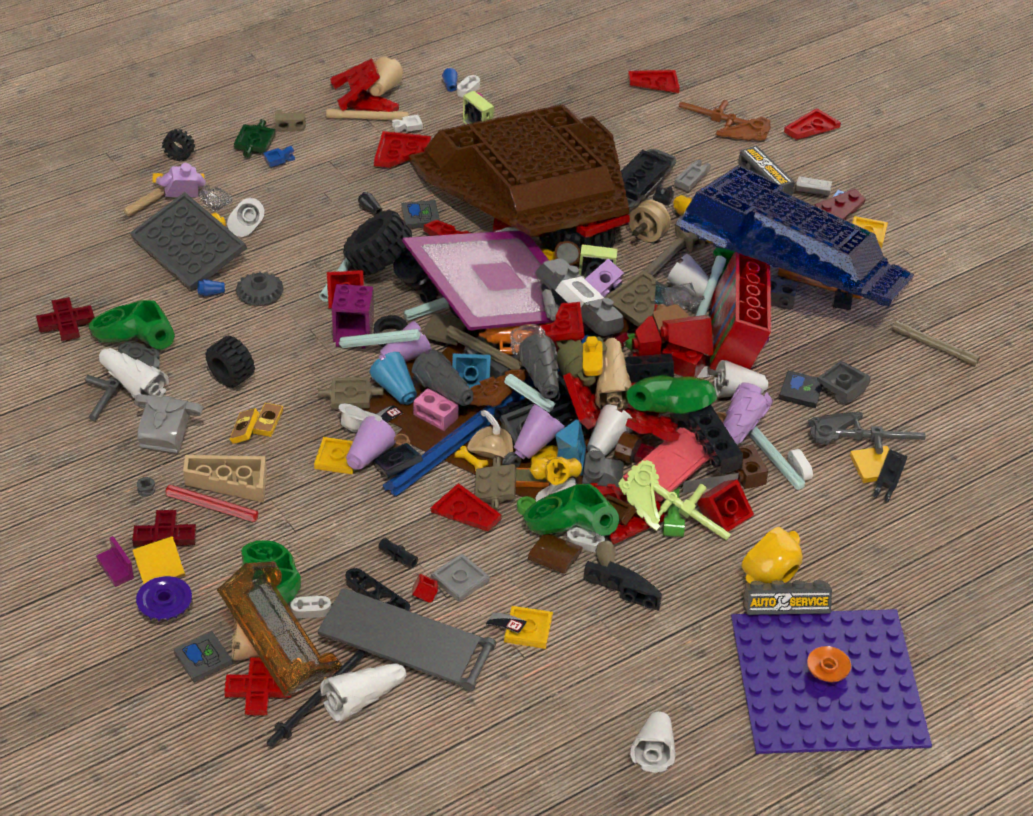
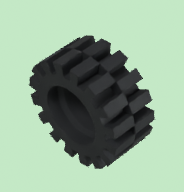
M174 129L168 132L162 141V149H164V153H168V157L172 156L173 160L177 158V161H181V159L185 161L189 158L195 149V144H193L195 141L191 139V135H187L188 132L185 131L183 133L182 129H179V131ZM174 142L179 143L183 148L178 147Z

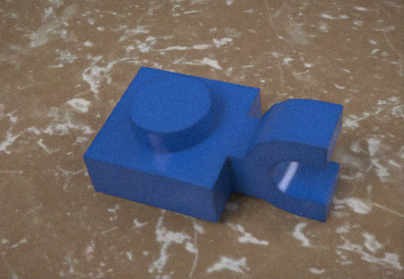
M292 146L286 147L284 150L276 148L263 153L264 159L270 167L285 163L286 160H295Z

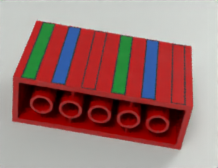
M739 250L734 252L711 299V324L714 338L713 355H710V369L716 371L721 360H727L744 368L751 369L771 333L770 260Z

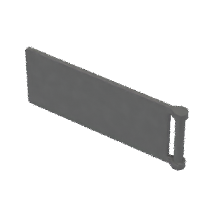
M345 588L341 589L318 629L319 635L458 684L470 692L474 691L477 685L476 680L490 651L494 650L496 646L495 639L491 637L477 636ZM477 645H481L483 648L469 677L462 678Z

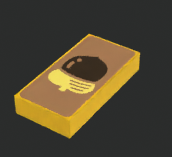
M264 403L254 425L253 434L272 437L284 411L283 406Z
M256 408L239 413L230 436V441L233 444L249 440L259 415Z

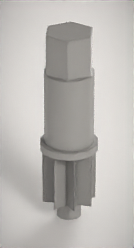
M545 289L542 292L547 318L555 320L558 308L551 290Z

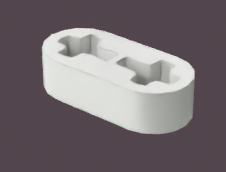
M475 75L466 77L458 84L457 95L463 98V95L476 91L480 87V78Z
M800 449L789 451L788 461L793 469L804 481L812 479V467Z
M572 527L567 531V541L582 546L583 550L595 552L597 544L605 541L604 536L584 528Z
M325 596L298 597L291 602V614L296 618L325 617L331 608V601Z

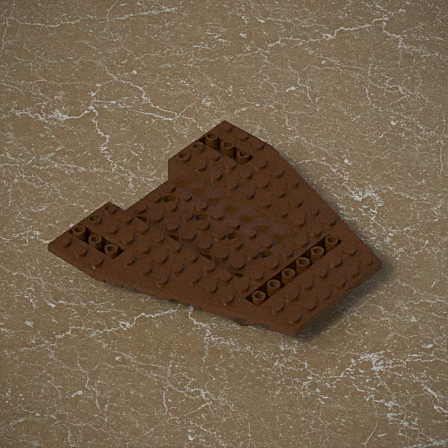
M563 104L442 129L436 133L425 147V152L409 155V161L426 182L529 236H539L547 232H556L564 228L570 229L577 225H588L591 222L605 221L608 218L629 214V205L613 134L594 116L580 118Z

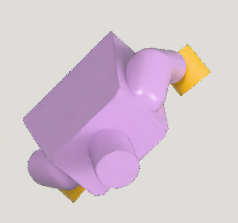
M188 163L171 167L164 176L161 173H153L152 183H157L164 187L165 197H178L184 192L190 197H198V186L204 187L206 184L204 174L197 173L196 168L191 167Z

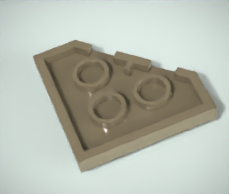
M643 270L604 298L611 299L613 306L623 317L639 327L649 316H653L655 311L656 278Z

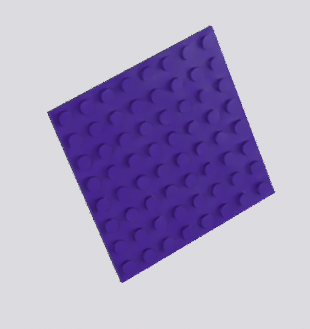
M897 609L831 611V613L731 614L756 754L932 748ZM822 646L840 649L850 659V672L846 678L837 682L820 680L808 669L807 660L809 654L814 649Z

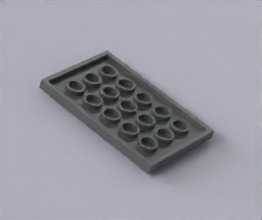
M185 192L130 232L131 237L191 291L197 287L198 281H202V279L207 280L248 249L241 239Z

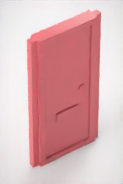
M681 427L677 430L680 433L678 441H664L643 459V461L648 460L655 464L656 474L659 475L658 484L669 492H673L710 459L709 455L704 453L701 442H697L695 434ZM626 473L623 476V479L625 481H627V478L629 477L627 476L628 473ZM654 491L656 501L661 502L665 499Z

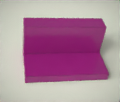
M114 536L109 537L111 549L97 554L96 558L110 581L117 587L133 580L134 575L132 562Z

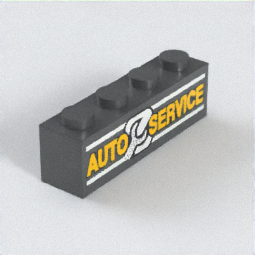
M757 145L740 150L738 164L772 198L779 200L793 195V179Z
M795 580L792 583H784L783 581H772V583L752 581L749 584H745L744 608L747 615L831 613L832 588L824 580H815L813 583H805L801 580Z

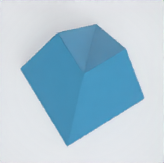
M453 354L452 366L471 388L475 385H480L479 381L490 378L491 355Z
M575 420L555 434L558 446L557 457L565 459L576 458L582 465L580 475H583L586 445L581 423L579 420Z

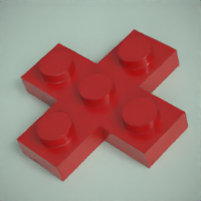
M636 409L626 410L632 417L627 419L625 425L639 434L652 433L665 441H678L680 433L676 431L678 425L672 422L670 417L664 415L660 417L649 416L645 414L646 411Z
M250 657L248 675L226 674L224 694L225 697H246L245 715H268L269 698H291L292 675H271L272 657Z

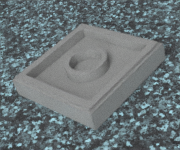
M461 553L433 572L431 579L436 580L441 588L460 602L488 583L490 576Z

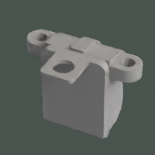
M136 395L134 404L145 408L137 432L140 443L139 447L179 453L189 415L201 416L203 406L170 396Z

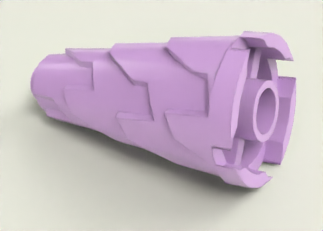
M746 382L738 385L723 422L737 446L739 443H742L750 430L754 429L761 417L765 416L773 403L772 398L767 392L763 396L760 387Z

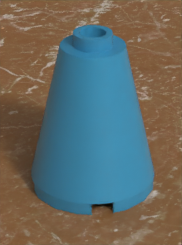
M394 351L385 354L386 358L383 360L377 359L369 370L371 377L401 404L408 405L414 402L417 393L401 353Z

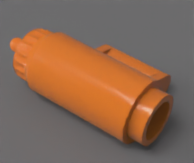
M526 325L487 328L486 331L479 333V336L484 337L487 343L499 344L500 351L507 355H518L519 347H503V344L520 345L523 340L531 336V328L526 327Z

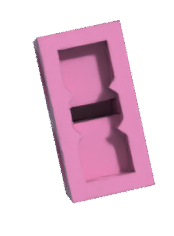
M426 389L414 400V415L445 431L458 419V404L437 392Z

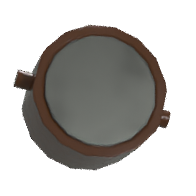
M559 242L554 250L552 260L563 259L570 266L576 267L580 260L581 252L579 247L573 242Z
M623 432L615 448V459L628 464L634 463V456L642 444V438L628 432Z

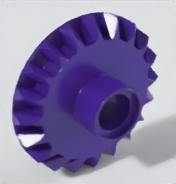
M162 576L149 580L141 586L136 595V604L139 611L143 613V616H149L150 620L157 618L158 621L161 619L168 621L171 617L177 619L179 614L184 615L185 609H189V605L192 603V591L185 581L172 576Z

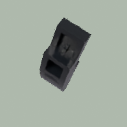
M587 561L584 568L585 581L619 591L620 599L657 611L660 610L662 594L644 577L611 561L607 567Z

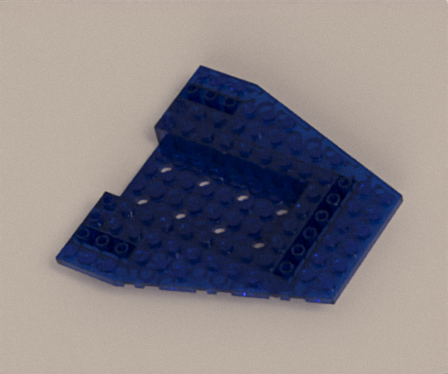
M739 165L698 190L685 210L684 215L679 217L676 225L682 231L692 232L697 235V238L711 241L718 248H726L768 263L772 267H779L822 282L828 287L833 286L870 299L882 306H890L914 277L913 273L901 266L888 263V259L883 256L875 233L784 192V186Z

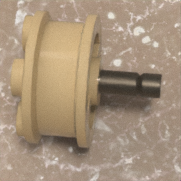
M646 200L630 213L629 225L634 236L645 242H654L669 230L671 219L662 203Z

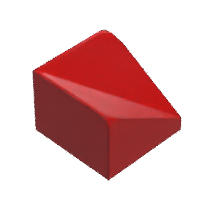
M419 574L413 584L412 595L431 603L438 592V582Z

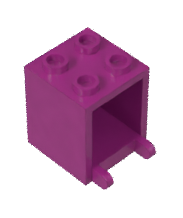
M336 284L332 304L333 342H336V347H340L341 337L372 334L374 323L372 286Z

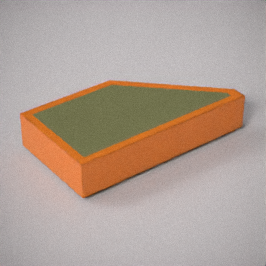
M516 468V487L546 488L549 486L547 479H535L529 470L530 468Z

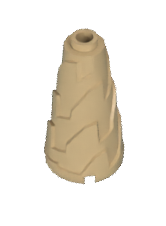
M609 338L604 342L607 350L603 352V372L601 375H598L595 402L599 408H601V405H615L618 407L616 410L622 411L628 408L627 391L632 385L626 370L621 343L615 338Z

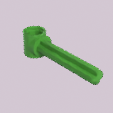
M678 486L673 492H675L677 494V497L680 499ZM674 504L670 505L668 516L664 518L663 536L684 537L685 519L680 516L679 508Z

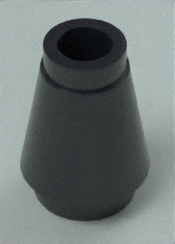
M363 192L359 196L358 202L362 208L374 215L382 212V207L372 193Z

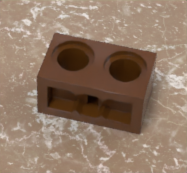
M754 445L739 447L743 453V468L734 470L735 473H739L738 481L741 482L744 489L766 485L768 469Z

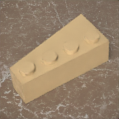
M185 455L183 473L186 486L264 503L267 475L266 456Z

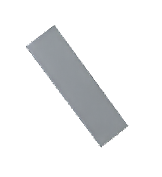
M739 473L684 481L682 493L695 491L700 484L706 486L707 489L714 488L724 481L738 479Z

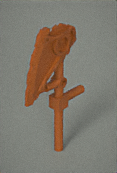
M723 100L720 106L714 108V110L682 101L679 103V108L711 116L712 121L719 123L721 120L727 121L723 129L717 130L715 134L717 136L762 141L767 138L765 133H769L771 130L770 120L762 116L756 119L745 120L736 117L735 114H724V110L729 104L727 100Z

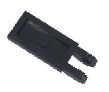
M889 449L876 481L877 485L873 497L877 498L879 496L880 489L883 486L888 488L884 501L889 502L893 491L897 487L908 456Z

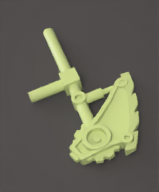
M642 460L638 466H632L631 471L629 470L627 474L629 476L627 481H624L622 477L618 483L622 493L626 494L628 503L637 509L636 513L641 518L644 517L646 523L655 531L660 527L658 524L660 516L663 512L667 511L670 505L674 504L679 508L678 512L687 519L689 516L693 517L726 541L731 535L695 510V504L707 489L703 484H700L690 499H686L684 502L677 497L675 492H669L658 484L659 475L656 474L655 464L648 460ZM654 491L666 499L659 512L656 508Z

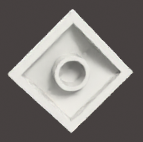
M799 176L796 191L829 196L832 181Z

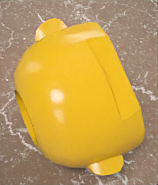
M776 527L769 531L747 553L742 561L741 568L747 574L746 581L748 583L752 581H761L763 583H772V581L788 582L802 564L803 555L798 533L796 531L788 533L781 527Z

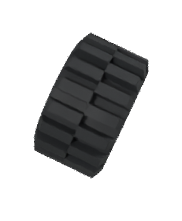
M225 336L207 348L205 352L207 365L212 374L229 388L238 386L255 372L252 355L246 346L235 337Z

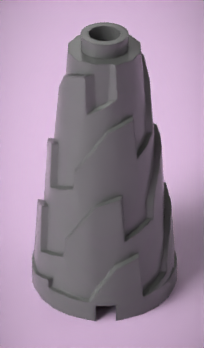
M539 334L529 336L519 345L518 356L522 366H525L542 397L546 399L554 398L559 391L556 346L553 340L546 335L544 337H539Z
M434 349L428 350L430 353L425 354L423 352L415 360L412 373L415 375L413 378L417 383L462 406H466L473 401V391L441 352Z

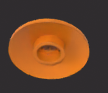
M822 646L814 649L809 654L807 666L810 672L818 679L827 682H837L848 676L851 662L849 657L840 649Z

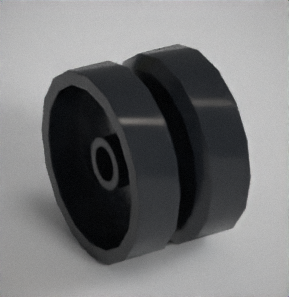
M408 248L398 259L394 260V273L411 289L423 290L433 283Z

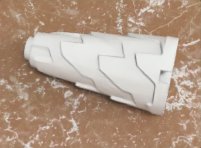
M112 348L103 349L100 352V363L109 370L108 372L122 383L123 387L132 394L133 398H136L138 394L162 397L166 392L163 386L164 383L166 385L169 384V378L161 370L153 366L150 367L138 359L135 360L125 353L121 354Z
M394 663L326 678L321 683V696L327 695L328 699L323 702L325 708L334 720L343 721L362 710L363 707L378 700L380 696L388 693L395 686L403 683L406 677V670L402 665Z

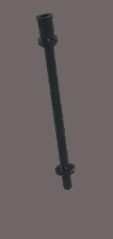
M359 649L331 677L349 672L364 656H371L372 653ZM321 687L285 723L277 722L275 724L277 731L267 740L269 747H273L282 737L289 739L292 736L290 729L324 697L321 696Z

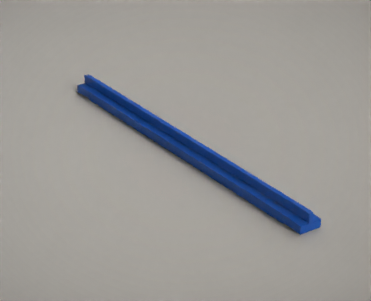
M593 330L584 332V338L580 341L583 344L588 336H596L597 338L598 334ZM530 375L523 381L530 387L535 386ZM513 390L512 394L502 400L500 405L495 407L487 405L482 410L488 411L497 420L494 414L495 409L506 406L511 401H520L525 397ZM482 410L422 454L423 461L397 473L395 477L384 483L382 486L385 491L390 490L393 496L399 495L432 468L436 467L437 464L471 440L480 429L489 426L491 423L486 416L483 417L481 415Z

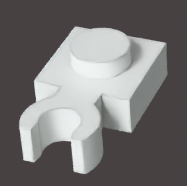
M419 115L402 117V120H393L392 127H394L395 132H401L404 129L409 132L423 129V123Z

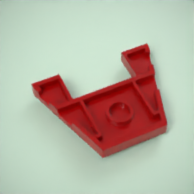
M372 58L330 78L335 89L347 81L349 83L351 91L337 100L342 111L348 108L346 105L351 100L354 102L358 99L357 95L363 89L366 91L380 78L379 71Z
M590 483L604 497L610 495L628 503L626 494L624 495L620 487H616L615 484L597 486L598 483ZM655 500L656 508L659 512L661 506L659 501ZM635 512L626 525L618 524L616 530L608 535V538L614 545L650 528V526L646 523L644 517L641 518ZM664 513L660 516L659 523L664 521Z

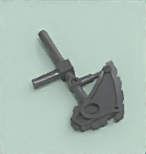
M125 342L118 346V352L121 354L125 353L135 360L138 359L150 367L153 366L159 369V349L153 347L148 349L143 344H133L130 342ZM91 375L86 376L85 382L106 388L105 393L89 415L91 421L97 419L111 396H116L120 391L121 382L116 378H110L106 381Z
M862 412L830 414L820 418L813 417L808 420V427L812 426L810 428V435L814 437L815 443L829 445L830 442L838 440L839 437H853L855 440L870 438L871 442H874L877 454L883 453V438L925 440L926 437L925 432L883 431V427L871 426V430H864L858 422L863 416ZM854 424V430L846 429Z

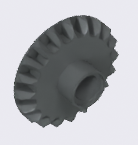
M253 272L252 275L246 274V277H242L237 282L236 293L242 301L248 304L265 305L280 298L283 293V283L274 274Z

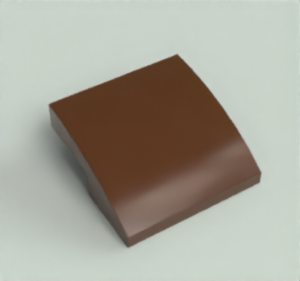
M544 534L529 552L528 560L566 574L570 565L576 562L583 547L556 536Z

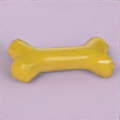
M461 446L460 450L455 452L454 456L456 458H464L474 465L475 471L478 468L488 466L487 460L477 459L468 452L466 446Z

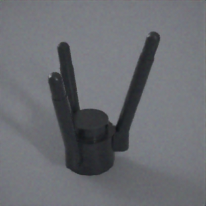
M434 283L419 292V297L424 304L440 299L436 298L438 292Z

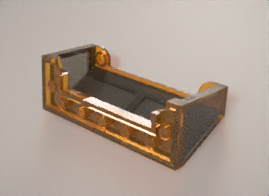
M274 561L245 563L217 591L284 696H290L329 678L342 667V664L333 653L328 652L320 655L276 588L282 579L281 571Z

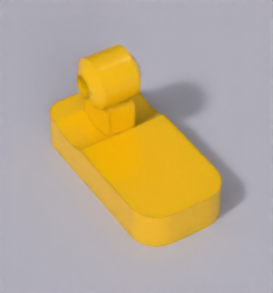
M588 336L583 343V372L586 376H598L603 372V345L596 336Z

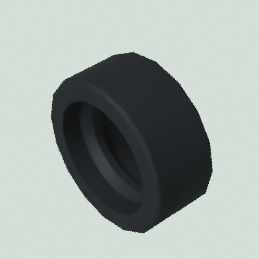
M396 315L383 316L374 323V334L382 333V331L387 329L402 331L408 323L402 317ZM386 343V344H378V345L381 346V347H384V346H386L388 343Z

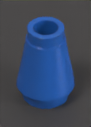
M453 68L445 69L442 78L447 90L453 92L457 89L458 73Z
M202 279L197 284L198 295L206 297L224 293L225 284L224 282Z

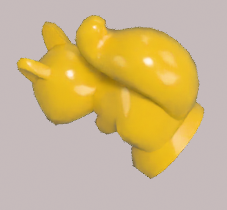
M542 457L535 459L529 470L535 479H547L553 485H560L571 476L578 477L582 472V465L576 458L565 459L563 457H556L549 460Z

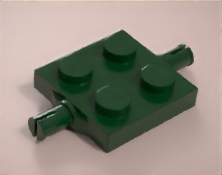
M260 119L258 125L243 124L234 141V149L244 151L243 156H247V158L251 152H267L276 135L275 129L265 127L266 121L264 119L263 121Z

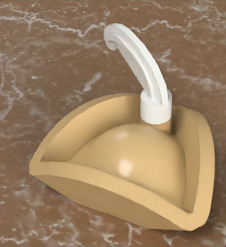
M482 410L481 415L483 417L486 416L493 426L480 429L471 438L467 448L479 456L490 459L496 457V460L498 456L503 460L509 452H513L511 435L505 429L500 428L496 419L488 411Z

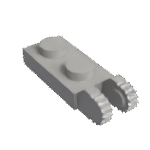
M697 159L675 179L674 186L689 192L709 172L711 164L706 163L701 168L702 161Z

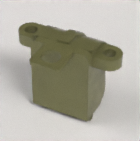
M597 337L598 341L602 342L603 352L606 351L607 346L600 337ZM572 339L557 341L559 350L556 359L560 376L563 378L564 375L570 372L575 378L578 377L582 385H586L592 394H596L598 376H586L583 372V344L581 341L575 342Z

